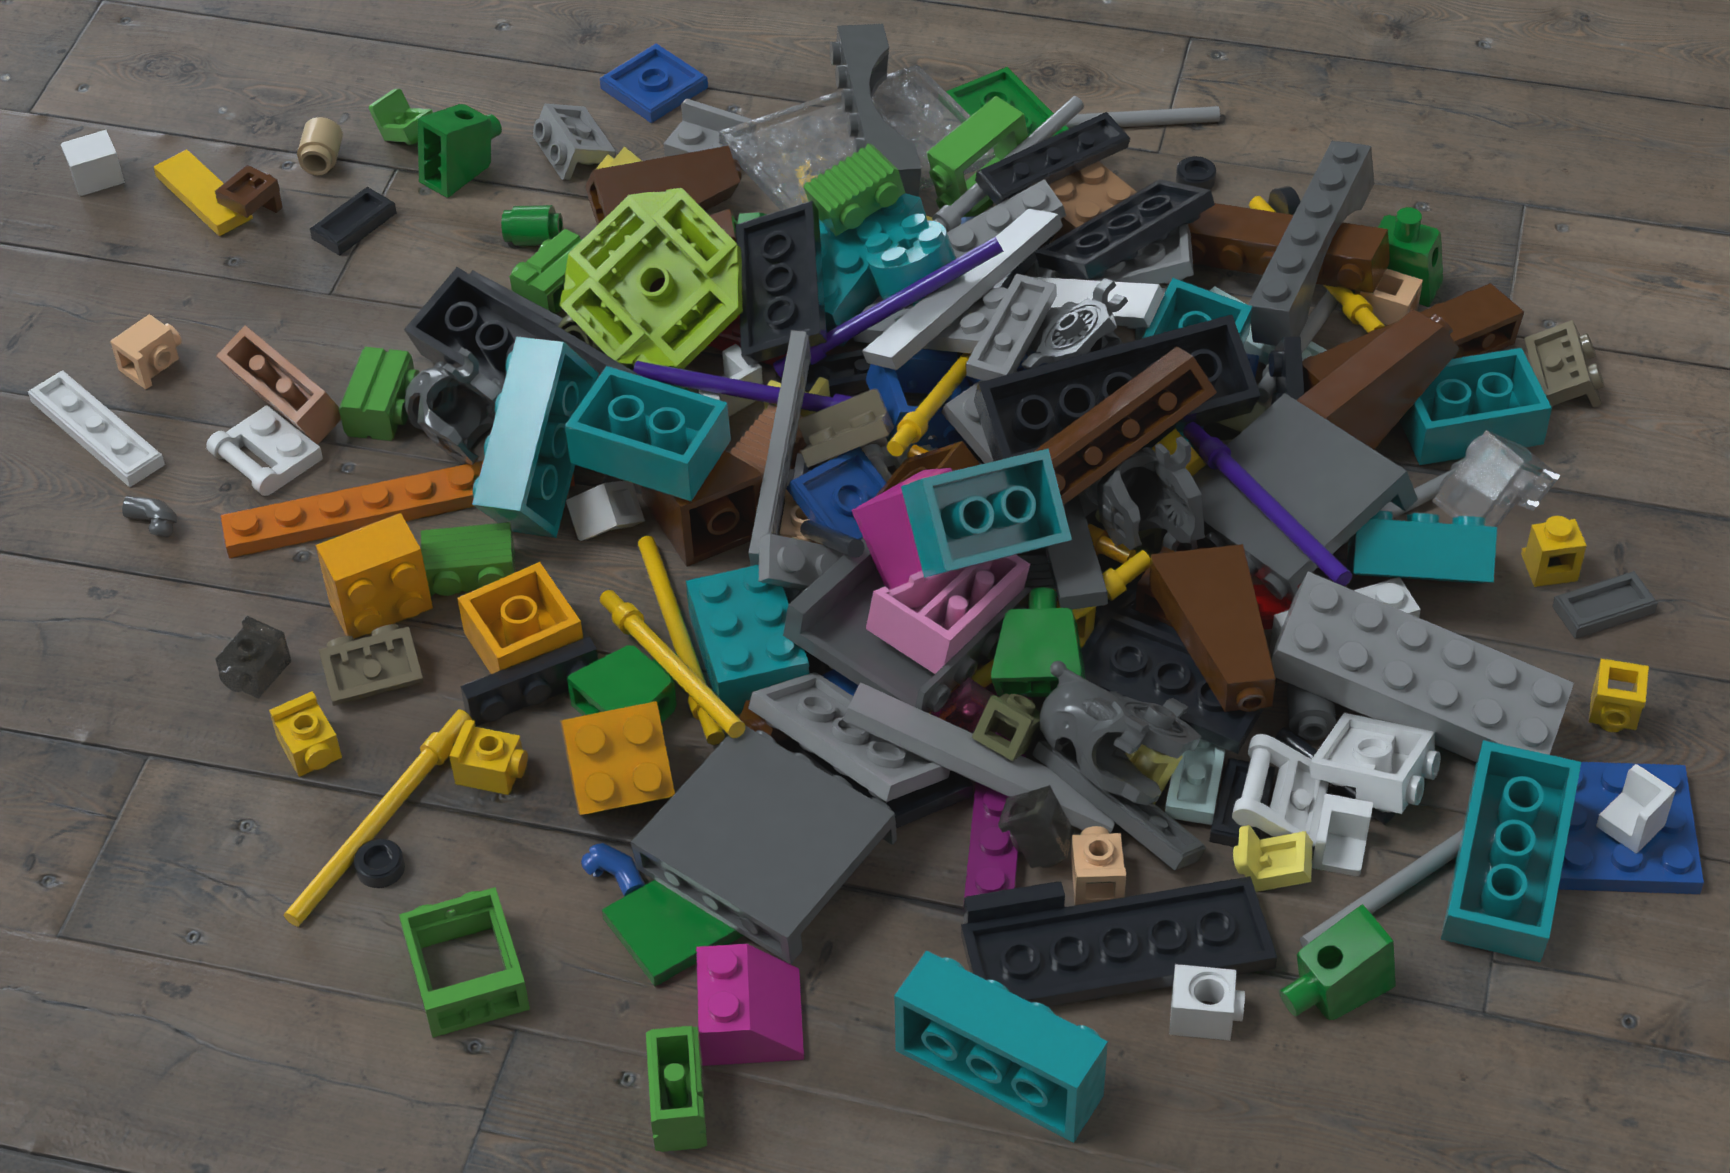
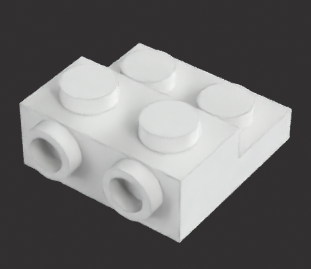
M1344 713L1311 759L1310 778L1327 781L1336 786L1355 787L1356 799L1373 802V808L1378 811L1402 814L1408 804L1418 805L1424 792V779L1434 780L1438 774L1441 756L1440 752L1435 751V731Z

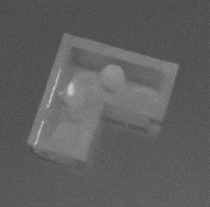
M1486 430L1482 436L1477 437L1471 442L1467 448L1466 457L1458 468L1443 479L1439 486V493L1433 499V502L1452 518H1458V516L1485 517V526L1498 527L1515 504L1534 511L1560 475L1523 445Z

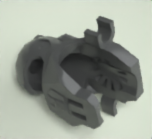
M1104 278L1095 287L1092 300L1087 298L1079 304L1067 302L1062 307H1051L1026 352L1028 358L1021 365L1025 369H1031L1089 353L1090 350L1094 352L1123 344L1114 332L1117 326L1112 312L1119 311L1128 302L1127 298L1115 294L1108 302V294L1116 287L1114 281Z
M461 348L458 353L465 360L463 366L456 368L451 364L440 361L433 368L421 371L411 380L406 389L405 409L411 424L424 431L438 447L461 464L466 462L473 465L480 456L470 450L476 440L493 427L496 415L495 402L498 395L502 393L504 384L495 378L491 381L479 373L480 365L476 357L470 351Z
M1182 436L1176 438L1177 450L1173 455H1170V451L1161 443L1155 445V451L1150 447H1144L1085 489L1090 502L1098 505L1100 522L1115 547L1124 544L1129 550L1141 547L1142 543L1138 531L1153 528L1168 530L1163 538L1162 545L1175 552L1180 543H1183L1187 550L1198 549L1197 540L1205 538L1202 494L1190 472L1185 468L1191 459V444Z
M1053 662L1050 666V672L1053 676L1059 678V684L1044 701L1040 713V730L1047 742L1059 752L1072 741L1076 748L1080 773L1101 790L1121 795L1135 803L1147 806L1158 801L1161 794L1158 784L1143 775L1129 760L1126 753L1132 754L1136 752L1141 744L1176 759L1188 749L1192 752L1195 751L1202 736L1186 722L1179 719L1182 714L1187 713L1189 707L1174 698L1167 700L1161 706L1155 703L1141 702L1123 696L1116 691L1109 692L1068 670L1063 662Z

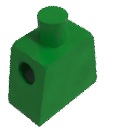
M458 104L418 118L419 183L448 198L487 169L491 163V140L502 132L499 120L492 114L484 115L465 104Z
M1405 207L1398 210L1396 216H1384L1378 228L1388 229L1390 263L1387 269L1423 280L1419 304L1430 307L1443 282L1441 232L1437 228L1421 224L1422 214L1415 208Z
M1045 587L1034 588L1029 592V609H1010L1005 613L991 670V680L998 698L1006 693L1009 695L1018 694L1024 697H1048L1059 684V678L1053 676L1050 672V666L1055 661L1063 662L1068 670L1086 679L1079 632L1073 610L1057 608V592L1055 590Z
M627 645L567 677L571 706L582 716L657 701L662 724L674 712L677 706L675 684L672 676L655 659L651 660L633 645Z
M1362 904L1300 949L1297 954L1299 978L1279 990V995L1286 1008L1295 1017L1316 1005L1326 1019L1335 1020L1396 987L1394 940Z

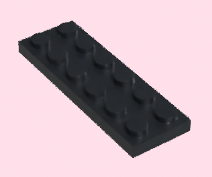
M1251 876L961 924V938L971 973L985 980H995L1003 984L1011 993L1031 1003L1037 1002L1047 1007L1173 986L1175 964L1236 970V975L1275 969L1277 963V955Z

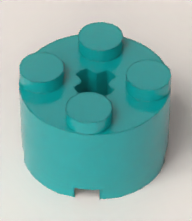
M924 214L910 215L902 221V225L886 233L874 234L865 243L867 247L866 259L883 300L957 259L946 228L939 222L927 220ZM921 298V299H919L918 301L914 302V303H913V306H915V305H916L918 302H920L923 298Z

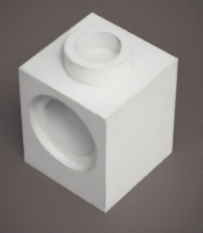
M1175 964L1169 1035L1230 1041L1233 1021H1243L1245 991L1235 990L1236 970ZM1202 1001H1209V1002H1213V1003H1215V1004H1213V1005H1207V1004H1203V1003H1201V1002H1202Z

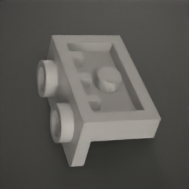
M685 99L681 104L682 122L664 142L665 156L729 146L733 159H737L740 167H742L755 151L754 122L750 118Z
M544 104L540 117L534 124L533 138L562 180L571 179L577 162L584 165H593L594 163L600 164L608 154L614 158L615 149L586 107Z

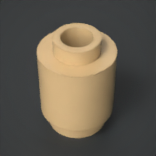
M323 117L312 118L306 122L298 147L297 157L300 166L307 173L323 175L335 166L343 138V132L337 123Z

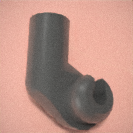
M126 496L123 501L122 513L124 517L151 520L149 532L153 535L169 537L173 534V523H177V515L164 501Z

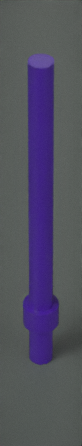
M994 237L828 331L826 333V343L810 347V363L814 365L827 357L826 352L1004 252L997 238ZM786 356L773 363L780 378L783 377Z
M636 361L633 370L642 377L665 384L776 405L778 403L780 387ZM804 392L801 409L818 412L852 397L835 394L834 397H827Z
M1191 422L1185 426L1183 435L1199 450V456L1211 469H1219L1333 582L1342 586L1350 582L1352 573L1231 457V450L1219 438L1211 437L1196 422Z

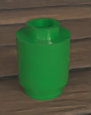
M553 205L513 206L512 210L503 211L501 220L502 236L505 242H513L514 246H541L545 240H552L563 231V218L561 213H556Z

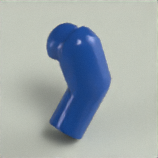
M604 843L595 844L589 847V853L582 856V867L589 875L592 874L593 877H599L605 870L614 875L624 897L645 885L639 870L636 869L634 859Z

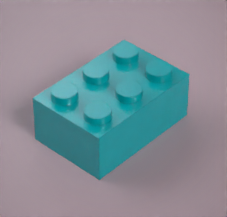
M1517 348L1452 359L1399 421L1419 465L1482 455L1495 447H1500L1503 451L1543 445L1552 407L1523 349Z
M609 366L605 367L565 425L570 463L689 501L693 500L731 441L727 402Z
M1049 448L922 478L901 486L924 578L1072 540Z
M1380 510L1352 535L1348 541L1347 569L1352 575L1481 584L1494 582L1497 527L1485 526V517L1458 516V518H1452V524L1439 523L1438 514L1411 513V515H1407L1406 521L1392 520V511Z
M759 565L686 580L689 617L712 690L735 715L741 714L746 700H751L752 692L809 674V662L805 650L783 636L789 604L784 588L759 582Z

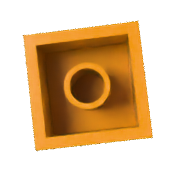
M401 513L315 545L330 606L346 636H353L355 639L365 634H370L376 628L391 625L433 609L421 548Z
M540 562L457 598L464 634L491 674L583 639L581 620Z
M657 701L560 720L579 815L668 798L675 794Z

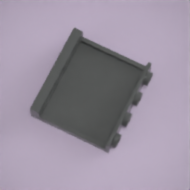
M1286 393L1227 445L1231 450V457L1331 554L1342 546L1388 502H1392L1406 511L1418 500L1408 472ZM1206 464L1192 476L1202 494L1205 536L1203 540L1208 548L1243 544L1251 578L1255 575L1262 580L1267 590L1277 599L1282 600L1286 597L1292 602L1298 590L1297 586L1303 581L1307 572L1312 573L1318 566L1219 469H1211Z
M862 538L861 541L864 543L865 550L860 557L854 558L846 554L843 555L788 604L783 636L857 685L861 682L927 713L933 711L936 713L942 709L951 691L958 684L965 686L972 679L978 665L985 658L991 660L995 657L1005 613L1010 609H1027L1031 589L1026 586L934 674L866 629L873 591L885 587L866 542Z
M745 726V731L740 737L731 738L728 735L638 833L631 841L636 869L784 961L792 964L803 951L801 933L876 845L882 839L893 845L897 841L895 813L885 802L878 798H868L853 789L851 784L841 776L827 774L815 767L812 761L801 753L793 754L779 746L767 733L760 730L755 732Z

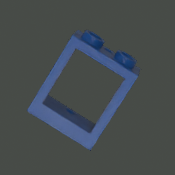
M921 349L898 370L870 364L866 376L869 390H879L894 426L891 433L886 436L887 442L897 433V425L903 417L918 408V406L907 405L903 392L929 394L959 359L957 352ZM967 377L963 379L949 396L946 403L970 388ZM940 408L928 422V430L921 439L908 446L930 445L931 448H942L963 441L969 450L971 448L941 413L943 408ZM929 436H935L933 439H928Z

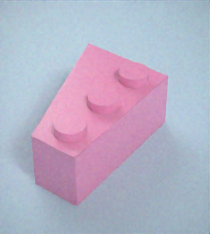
M1017 555L926 578H924L923 571L910 575L909 582L891 590L885 586L873 591L866 629L936 674L1024 589L1030 563Z

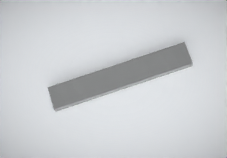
M1027 209L996 236L1004 252L925 296L862 350L867 363L898 370L1059 231L1063 226L1059 214Z
M791 330L749 548L751 566L759 565L760 537L767 534L778 535L811 359L809 336L804 331Z
M861 682L842 719L848 724L1078 829L1084 830L1092 826H1101L1111 833L1115 822L1049 768L1023 756L1011 761L972 738L973 733Z

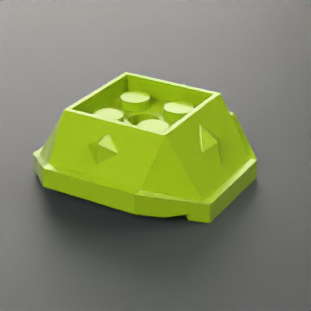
M683 188L668 189L666 192L631 194L568 253L560 307L608 357L625 367L634 368L636 361L684 369L743 312L741 248ZM665 278L664 285L660 290L650 292L651 284L656 279Z

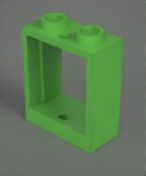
M995 96L927 151L931 169L929 174L934 182L937 194L936 204L939 209L945 205L951 206L976 183V173L965 181L963 171L991 148H994L995 157L981 169L1005 158L1028 137L1024 113ZM986 195L963 217L980 215L993 204V201Z
M496 887L483 891H471L455 899L433 905H422L412 911L399 914L432 1038L530 1010L524 977ZM492 928L505 970L433 990L421 948Z

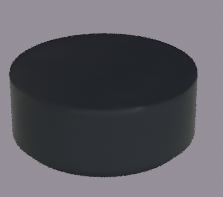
M1192 156L1178 163L1176 183L1209 190L1215 185L1216 167L1210 160L1204 157Z
M1290 186L1273 189L1268 200V204L1276 212L1291 215L1295 214L1301 202L1297 192Z
M371 840L362 845L354 857L357 876L368 887H388L397 882L405 870L402 851L391 840Z

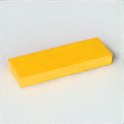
M187 149L153 166L156 177L218 236L253 219L252 215L246 218L217 203L215 190L224 183Z

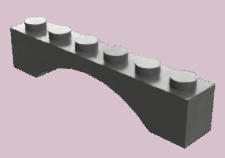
M884 25L837 26V39L835 42H830L831 65H836L835 78L837 89H842L843 113H848V136L855 137L853 139V153L859 152L860 148H866L868 143L872 144L899 170L905 193L919 197L921 165L915 143L903 137L888 125L878 113L872 101V96L876 89L887 79L889 44Z
M1331 141L1248 304L1252 306L1251 332L1253 342L1277 346L1283 337L1300 336L1308 319L1317 278L1330 243L1347 216L1354 211L1362 210L1375 184L1371 146Z

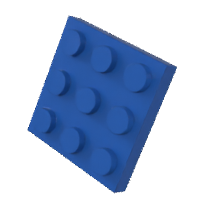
M1581 762L1558 890L1700 894L1704 880L1686 766L1637 764L1676 791L1665 826L1636 854L1596 827L1599 814L1622 793L1627 773L1635 763Z

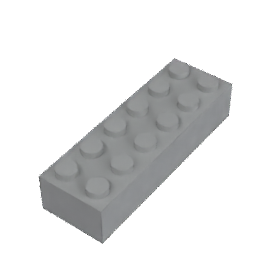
M1307 572L1294 596L1270 657L1276 678L1373 719L1435 731V745L1477 762L1483 740L1550 755L1574 685L1569 680L1311 572Z

